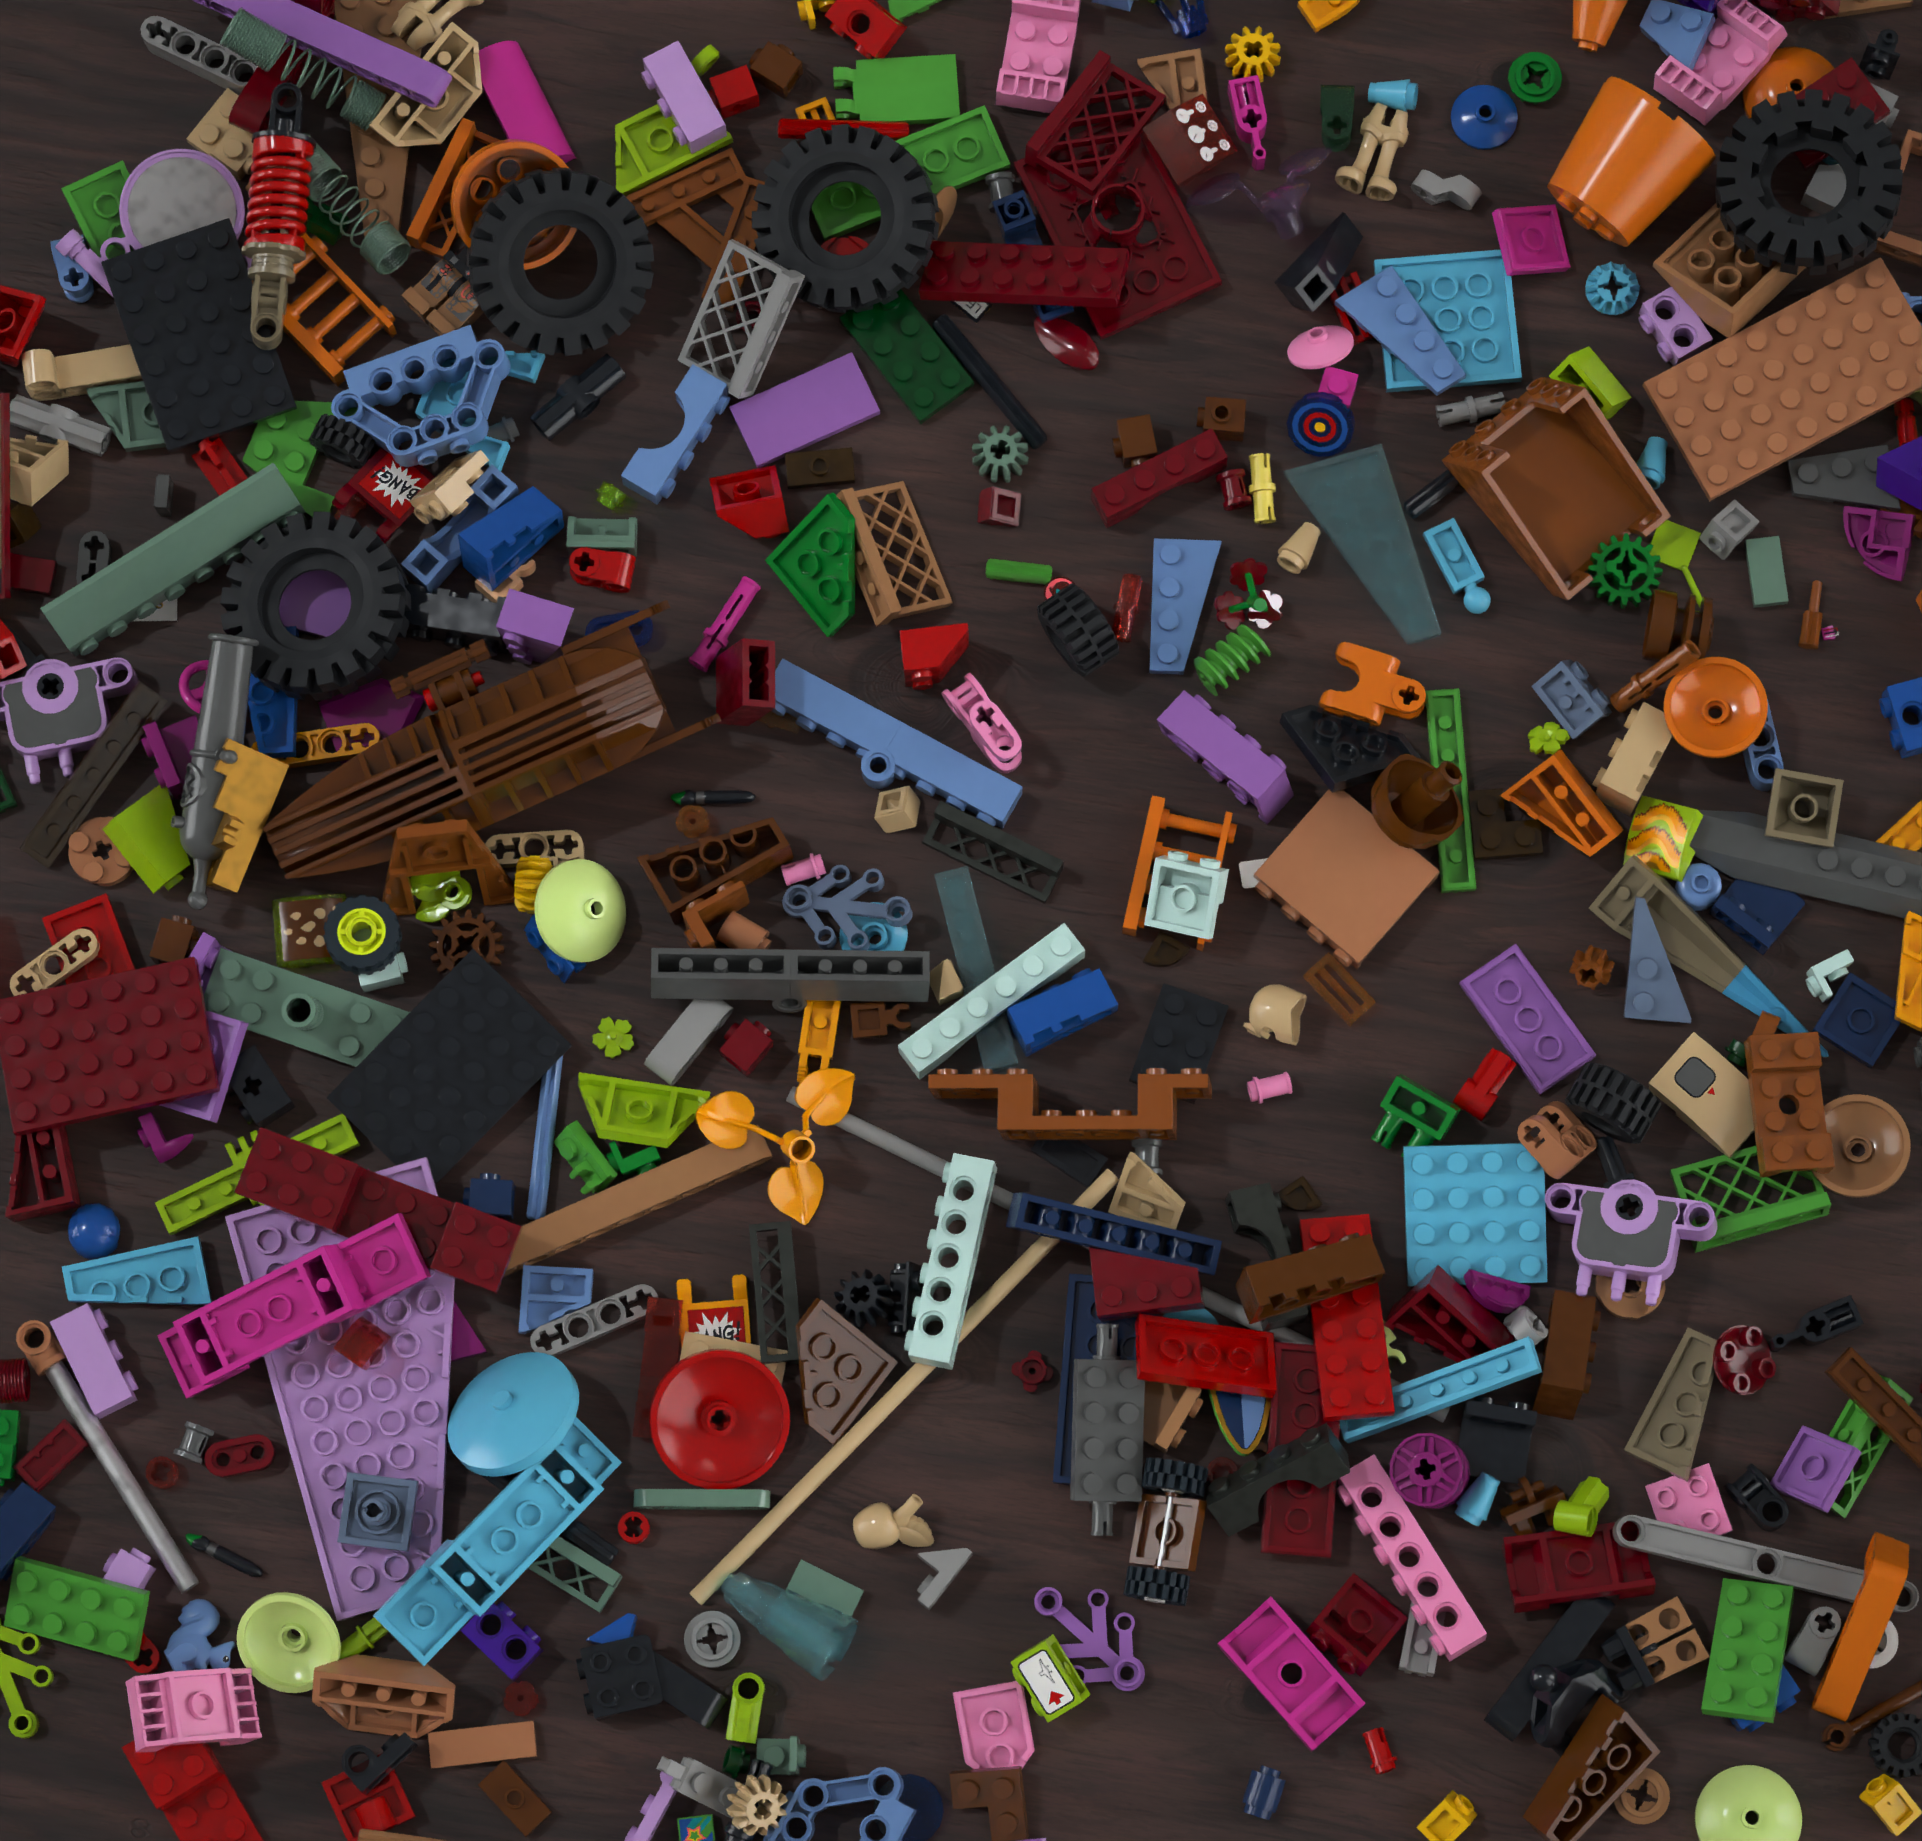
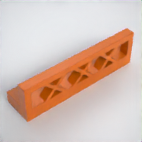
M463 117L406 234L411 246L441 259L452 249L458 237L452 217L445 219L441 209L445 202L451 201V193L449 194L466 157L468 159L471 157L469 151L474 140L487 145L501 141L478 131L475 122ZM484 180L478 181L474 185L473 193L475 197H477ZM438 215H439L441 221L435 223L436 220H437V217H438ZM453 224L451 231H449L448 225ZM444 227L447 239L442 249L426 243L430 232Z

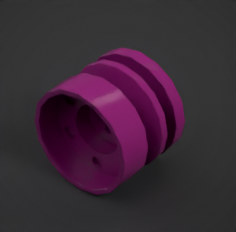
M1417 1433L1404 1439L1394 1450L1390 1460V1479L1395 1491L1405 1501L1426 1509H1442L1454 1504L1465 1493L1470 1480V1464L1464 1451L1454 1441L1434 1433ZM1426 1461L1428 1464L1436 1467V1471L1430 1473V1479L1420 1474V1469L1425 1468L1424 1462Z

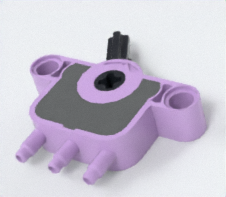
M8 627L17 641L27 666L18 673L20 678L0 682V721L6 720L10 741L17 752L24 758L30 784L36 785L41 781L38 760L57 756L59 757L63 776L69 778L74 772L72 753L89 750L111 720L107 699L129 694L138 682L137 674L131 664L123 658H111L70 667L67 663L60 660L46 659L42 654L36 657L19 636ZM117 671H128V676L123 682H112V677ZM52 685L59 691L56 695L48 691V688Z
M1603 1136L1597 1140L1595 1151L1608 1181L1603 1183L1604 1188L1556 1183L1547 1189L1545 1203L1551 1217L1555 1221L1575 1225L1572 1251L1579 1265L1576 1281V1294L1578 1296L1585 1297L1587 1295L1593 1274L1613 1277L1610 1297L1613 1301H1621L1626 1279L1647 1282L1645 1303L1648 1306H1655L1660 1294L1661 1282L1668 1279L1676 1267L1680 1239L1699 1242L1710 1240L1718 1229L1716 1216L1708 1203L1655 1195L1654 1191L1647 1184L1635 1180L1633 1172L1627 1174L1614 1139L1611 1136ZM1566 1197L1571 1199L1570 1204L1565 1208L1559 1209L1554 1207L1555 1202L1559 1198ZM1633 1208L1636 1215L1629 1217L1627 1209ZM1698 1216L1709 1218L1705 1226L1695 1227L1692 1225V1221Z

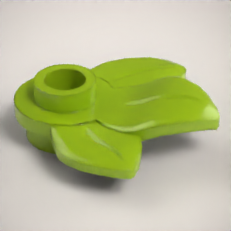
M460 871L418 875L410 878L413 894L422 900L415 916L416 919L422 922H439L442 918L445 919L451 910H460L471 901V885L460 876ZM454 887H457V888H458V893H457V895H456L455 897L451 898V897H450V892H451V890H452Z

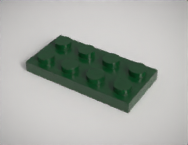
M900 289L897 291L899 297L885 305L881 302L873 304L872 310L858 313L853 309L849 310L839 318V321L921 425L972 388L974 381Z

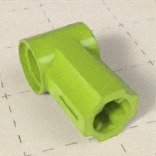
M1588 1476L1585 1481L1580 1482L1568 1501L1560 1500L1557 1503L1553 1517L1554 1529L1556 1531L1591 1537L1597 1526L1598 1513L1609 1498V1487L1605 1486L1600 1478Z
M743 1673L734 1680L732 1686L733 1692L725 1739L756 1744L765 1684L759 1675ZM746 1678L754 1679L759 1686L758 1694L752 1699L744 1698L739 1692L740 1682Z

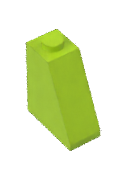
M160 785L114 817L102 829L153 894L162 887H165L168 891L184 879L181 873L190 865L188 855L180 843L179 828L171 827L172 817L176 815L168 788L161 789Z

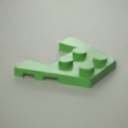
M295 401L297 409L258 422L242 461L254 473L274 463L294 492L306 514L313 518L314 511L332 513L334 508L332 500L335 496L305 486L319 454V451L315 449L316 447L310 444L309 438L321 415H333L331 410L332 402ZM358 408L348 409L344 416L354 415Z

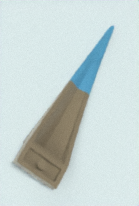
M1635 855L1630 857L1590 905L1589 909L1613 930L1631 939L1635 896L1645 898L1670 963L1703 981L1758 1016L1764 1010L1781 1017L1777 1028L1785 1033L1809 1032L1694 909L1680 897L1677 891L1662 876L1660 877ZM1820 1044L1821 1056L1828 1057V1051Z

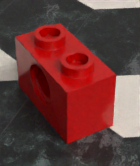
M836 0L824 15L832 22L830 28L843 38L847 36L852 38L857 43L854 48L868 59H871L872 56L875 58H885L908 28L875 0ZM866 15L870 20V26L866 32L861 33L858 28V22L861 17Z

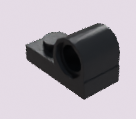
M405 1732L400 1737L398 1734L390 1737L382 1745L381 1749L384 1752L379 1757L366 1746L353 1745L346 1749L342 1755V1769L352 1780L353 1784L363 1794L367 1795L418 1745ZM359 1754H366L369 1758L368 1767L363 1772H354L352 1769L353 1759Z

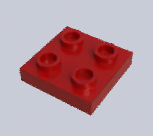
M369 1760L352 1767L353 1771L359 1773L366 1770ZM395 1769L367 1795L363 1794L353 1784L345 1772L321 1782L347 1841H357L360 1829L386 1832L416 1817Z

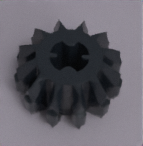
M865 1269L860 1278L856 1271H851L852 1280L849 1283L844 1279H840V1285L844 1290L834 1292L835 1299L840 1301L835 1306V1310L837 1313L843 1314V1318L848 1322H855V1326L858 1329L862 1330L867 1321L872 1328H876V1318L878 1316L882 1319H888V1314L884 1311V1308L893 1307L894 1302L888 1297L892 1294L893 1290L889 1284H884L885 1278L881 1274L873 1277V1273ZM862 1296L865 1298H869L866 1302L861 1300L859 1301V1299Z

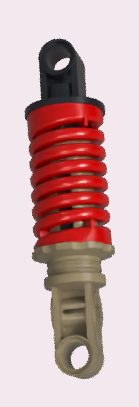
M288 82L277 85L272 92L269 130L258 131L252 135L253 163L251 165L252 175L249 181L251 187L248 192L250 199L247 203L249 212L247 213L246 221L248 225L245 229V235L248 239L241 248V253L247 258L252 259L251 267L248 268V278L253 280L250 324L252 340L258 348L263 350H272L282 341L284 315H286L288 284L294 283L296 276L293 271V265L301 263V261L306 259V241L300 237L307 231L303 223L308 219L305 210L308 209L309 202L305 198L310 195V189L307 186L311 182V177L308 173L312 170V164L306 159L313 156L316 149V141L307 135L301 134L303 117L302 93L295 84ZM290 96L295 98L297 102L290 108H284L279 105V101L283 97ZM263 325H271L276 329L275 333L267 338L258 335L257 331Z

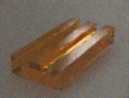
M1329 952L1303 975V978L1349 1026H1352L1359 1017L1363 1016L1376 1003ZM1328 963L1363 1000L1364 1004L1359 1006L1323 966ZM1316 973H1318L1332 987V989L1349 1005V1007L1354 1011L1353 1014H1350L1340 1004V1002L1323 986V984L1314 976Z

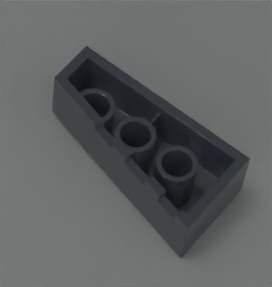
M405 585V588L411 594V611L404 612V616L410 622L407 633L411 634V638L421 642H431V638L442 640L444 645L455 649H461L464 645L469 646L476 641L484 639L491 656H497L498 652L507 654L508 649L496 628L506 597L498 596L497 603H494L484 598L483 594L470 592L466 598H460L459 594L450 589L438 588L433 589L432 593H426V588L421 585Z

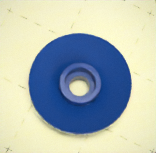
M1477 85L1468 88L1457 97L1451 110V125L1456 136L1466 145L1476 149L1488 150L1503 145L1511 138L1517 126L1518 114L1515 103L1506 92L1490 85ZM1481 109H1488L1491 112V116L1482 117L1479 111Z

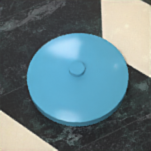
M520 1353L492 1364L466 1386L454 1404L448 1422V1441L453 1453L470 1471L490 1477L511 1475L538 1463L559 1445L574 1422L579 1406L577 1382L559 1359L545 1353Z

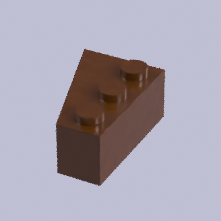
M1555 1289L1550 1303L1546 1326L1549 1331L1543 1343L1542 1372L1538 1374V1391L1532 1407V1411H1537V1414L1573 1420L1582 1393H1589L1592 1373H1586L1587 1362L1593 1363L1596 1350V1342L1590 1341L1592 1331L1597 1332L1601 1311L1595 1310L1597 1297L1588 1295L1581 1297L1576 1293Z

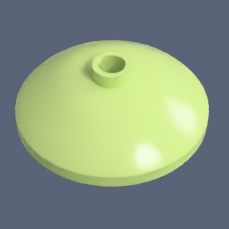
M568 860L553 867L544 876L538 887L534 905L537 928L546 945L555 954L565 960L583 963L598 960L614 949L625 928L626 903L619 883L606 868L591 860ZM592 904L594 905V908H595V913H594V914H593L592 911H591V905H592Z
M280 1592L258 1599L244 1613L237 1630L238 1652L245 1667L251 1668V1674L262 1684L280 1692L301 1693L312 1690L315 1667L338 1661L340 1657L341 1642L334 1621L319 1604L299 1594ZM291 1629L297 1630L301 1636H295Z
M1740 1765L1718 1773L1703 1788L1695 1808V1827L1700 1841H1798L1802 1829V1812L1794 1790L1781 1776L1764 1767ZM1748 1811H1753L1757 1814L1758 1820L1756 1824L1751 1825L1747 1823L1745 1816Z

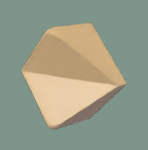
M910 786L879 792L874 819L886 833L916 827L920 799Z
M946 959L930 971V986L940 1006L963 996V986L951 960Z

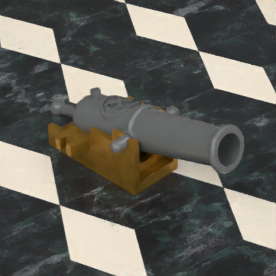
M210 633L208 635V639L212 640L194 748L189 752L192 759L191 763L187 764V773L180 806L183 807L182 817L173 816L171 820V827L179 828L180 843L183 849L193 858V886L187 900L189 906L194 910H201L207 905L206 886L220 891L238 892L289 767L288 764L244 745L253 647L259 645V641L252 638Z

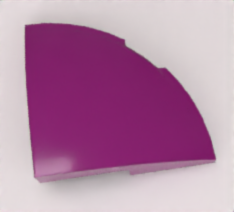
M1844 506L1843 522L1845 533L1850 546L1856 548L1865 559L1863 564L1883 577L1902 582L1911 549L1916 515Z

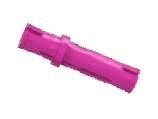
M746 576L741 578L740 583L725 603L712 626L705 628L702 633L704 638L693 655L688 659L690 664L703 672H707L708 667L719 650L725 648L729 643L727 638L743 616L756 593L761 589L759 584Z

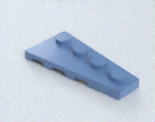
M1392 265L1335 300L1334 304L1342 312L1345 311L1356 321V324L1362 330L1369 332L1381 343V347L1390 355L1393 354L1405 365V368L1436 396L1465 379V372Z

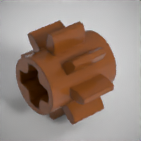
M1589 945L1584 953L1580 950L1576 951L1569 973L1575 974L1577 985L1591 987L1592 990H1595L1599 982L1604 985L1608 984L1615 962L1609 961L1606 949L1602 950Z

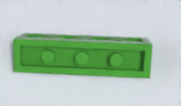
M1881 1376L1908 1405L1911 1404L1912 1396L1890 1378ZM1851 1399L1848 1400L1829 1434L1830 1437L1852 1445L1862 1452V1464L1859 1470L1853 1473L1852 1469L1843 1485L1845 1489L1843 1498L1839 1504L1834 1501L1830 1508L1836 1515L1846 1518L1890 1441L1889 1437L1880 1428L1876 1440L1870 1441V1433L1877 1425Z

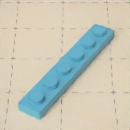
M1528 1336L1392 1387L1394 1416L1340 1420V1429L1344 1441L1348 1444L1541 1373L1542 1369L1534 1342Z

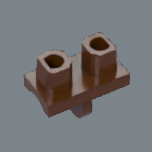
M1525 1476L1517 1478L1520 1489L1509 1493L1513 1504L1499 1509L1502 1520L1512 1528L1516 1536L1535 1533L1536 1529L1531 1517L1541 1512L1547 1525L1553 1526L1554 1511L1557 1503L1560 1500H1567L1564 1492L1560 1491L1557 1485L1545 1489L1542 1480L1529 1484Z

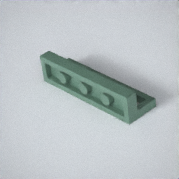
M558 1536L545 1550L547 1559L533 1562L528 1569L601 1613L623 1578L622 1575ZM550 1549L561 1556L551 1558ZM567 1559L574 1563L577 1578L562 1581L555 1576L553 1563ZM548 1564L550 1573L539 1566ZM579 1567L590 1574L581 1576ZM598 1578L608 1584L599 1601L595 1602L585 1595L582 1581ZM578 1582L580 1592L569 1584Z

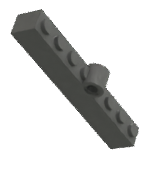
M651 948V999L772 1000L774 1009L780 1012L794 1013L805 1009L807 1000L928 1002L930 951Z

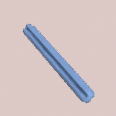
M563 1055L541 1078L527 1206V1218L534 1221L546 1216Z

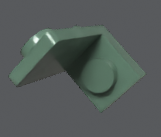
M790 1736V1739L757 1738L756 1759L763 1760L765 1764L769 1762L774 1765L770 1775L799 1776V1768H806L805 1744H800L798 1736Z

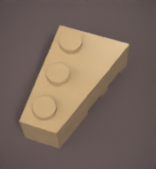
M27 434L25 440L10 438V499L21 504L33 506L69 475V442L67 440L58 439L56 445L37 442V436Z

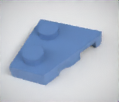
M1651 0L1639 26L1641 32L1651 42H1656L1660 50L1668 57L1671 55L1693 70L1716 20L1713 13L1663 0Z
M523 1265L519 1333L526 1334L541 1325L591 1305L594 1270Z

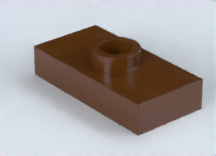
M504 1760L478 1784L525 1837H528L553 1813Z

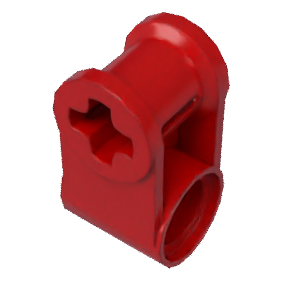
M580 547L575 549L569 558L570 575L572 580L582 586L597 587L617 593H628L631 589L636 558L625 552ZM583 561L589 562L590 565L586 571H580Z

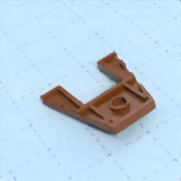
M448 819L438 823H414L404 827H397L382 902L387 903L396 916L416 914V902L409 876L476 869L484 906L515 902V887L512 880L467 819Z

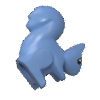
M205 1599L189 1601V1604L182 1608V1613L178 1617L182 1626L173 1632L167 1644V1649L163 1651L173 1671L207 1669L208 1665L212 1669L229 1668L231 1652L235 1648V1642L229 1641L212 1647L207 1639L220 1623V1614L217 1608Z

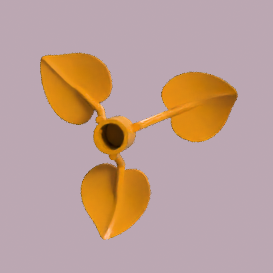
M825 1068L814 1071L804 1077L795 1092L796 1103L805 1109V1112L802 1114L803 1130L788 1131L783 1137L750 1124L754 1117V1106L747 1096L737 1091L719 1093L701 1105L696 1112V1121L703 1135L710 1142L721 1148L734 1149L741 1147L746 1142L748 1130L754 1131L779 1144L782 1152L791 1159L790 1167H780L772 1174L767 1188L769 1199L779 1211L792 1217L802 1225H807L818 1208L824 1185L820 1168L810 1161L815 1153V1145L809 1138L812 1134L811 1130H809V1116L816 1124L821 1126L834 1125L840 1122L847 1114L852 1102L855 1074L844 1069Z

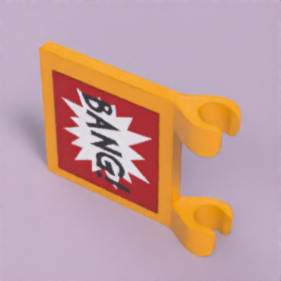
M740 1274L732 1277L734 1300L692 1303L691 1281L689 1279L677 1280L681 1348L685 1331L751 1344L748 1288L745 1275Z

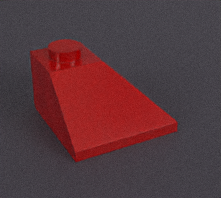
M775 465L709 478L717 517L756 539L762 537L775 538L782 533L789 532Z

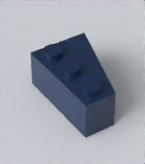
M24 1482L16 1490L10 1488L0 1500V1581L1 1579L7 1581L11 1577L13 1572L10 1569L14 1566L15 1559L24 1553L28 1554L55 1518L56 1506Z

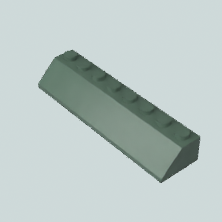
M271 463L40 609L75 657L79 654L87 655L93 652L99 646L98 642L106 637H115L123 633L128 628L127 624L137 618L144 619L153 614L157 609L156 606L165 600L172 601L182 596L186 591L185 588L192 583H201L213 576L214 570L224 563L230 565L233 561H238L243 556L240 550L250 539L254 540L258 545L265 540L261 530L275 522L280 528L288 527L286 517L306 512L276 465Z

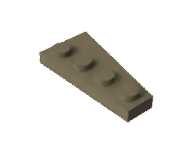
M1689 1327L1687 1328L1624 1448L1628 1455L1688 1482L1715 1374L1713 1352L1717 1340Z

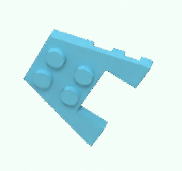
M531 350V353L505 351L511 365L508 376L536 383L546 357L545 354L537 353L535 350ZM498 357L488 358L484 365L494 364ZM456 359L446 360L442 367L452 366ZM470 371L466 372L465 376L456 383L441 381L435 383L429 392L422 394L415 411L417 417L423 420L424 417L430 414H440L442 416L451 414L459 403ZM476 418L466 419L462 426L469 427L473 425ZM443 429L436 430L441 435L444 433ZM486 436L482 441L471 445L465 452L470 454L482 450L489 459L484 466L489 468L492 464L501 471L510 445L508 442Z

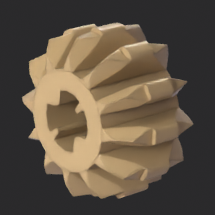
M764 1774L760 1775L758 1779L753 1775H747L745 1785L735 1782V1787L738 1790L737 1793L727 1795L728 1800L733 1803L726 1809L727 1814L734 1817L732 1824L737 1829L743 1828V1832L750 1836H753L756 1831L761 1835H767L768 1825H771L773 1828H779V1824L776 1821L777 1817L787 1815L786 1810L780 1806L788 1801L787 1797L780 1793L782 1790L781 1785L776 1781L771 1782L770 1778Z

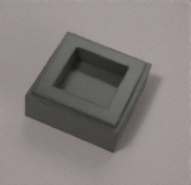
M158 474L155 483L154 507L160 516L172 517L174 482L170 475Z

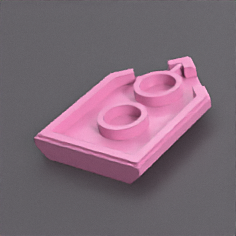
M1017 1681L953 1692L965 1763L973 1769L1021 1766L1023 1768L1035 1751L1023 1686L1019 1685Z

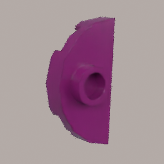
M1471 1269L1464 1275L1466 1287L1473 1298L1483 1307L1496 1313H1512L1520 1305H1523L1530 1296L1531 1286Z

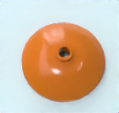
M1783 47L1776 49L1770 60L1742 91L1743 106L1748 118H1751L1752 107L1767 99L1771 106L1777 104V94L1793 91L1790 87L1791 84L1797 83L1804 90L1835 68L1823 56L1806 48ZM1802 90L1794 91L1795 95L1801 92Z
M1706 657L1692 662L1673 677L1664 698V718L1671 735L1683 748L1702 757L1724 758L1740 753L1759 737L1767 719V695L1760 679L1746 665L1726 657ZM1712 709H1719L1722 715L1719 718H1712L1709 712Z

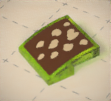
M346 894L297 896L274 899L272 901L277 967L303 968L312 967L314 964H335L324 942L323 935H325V931L323 928L325 922L327 923L329 912L333 911L336 908L335 905L339 902L346 901Z

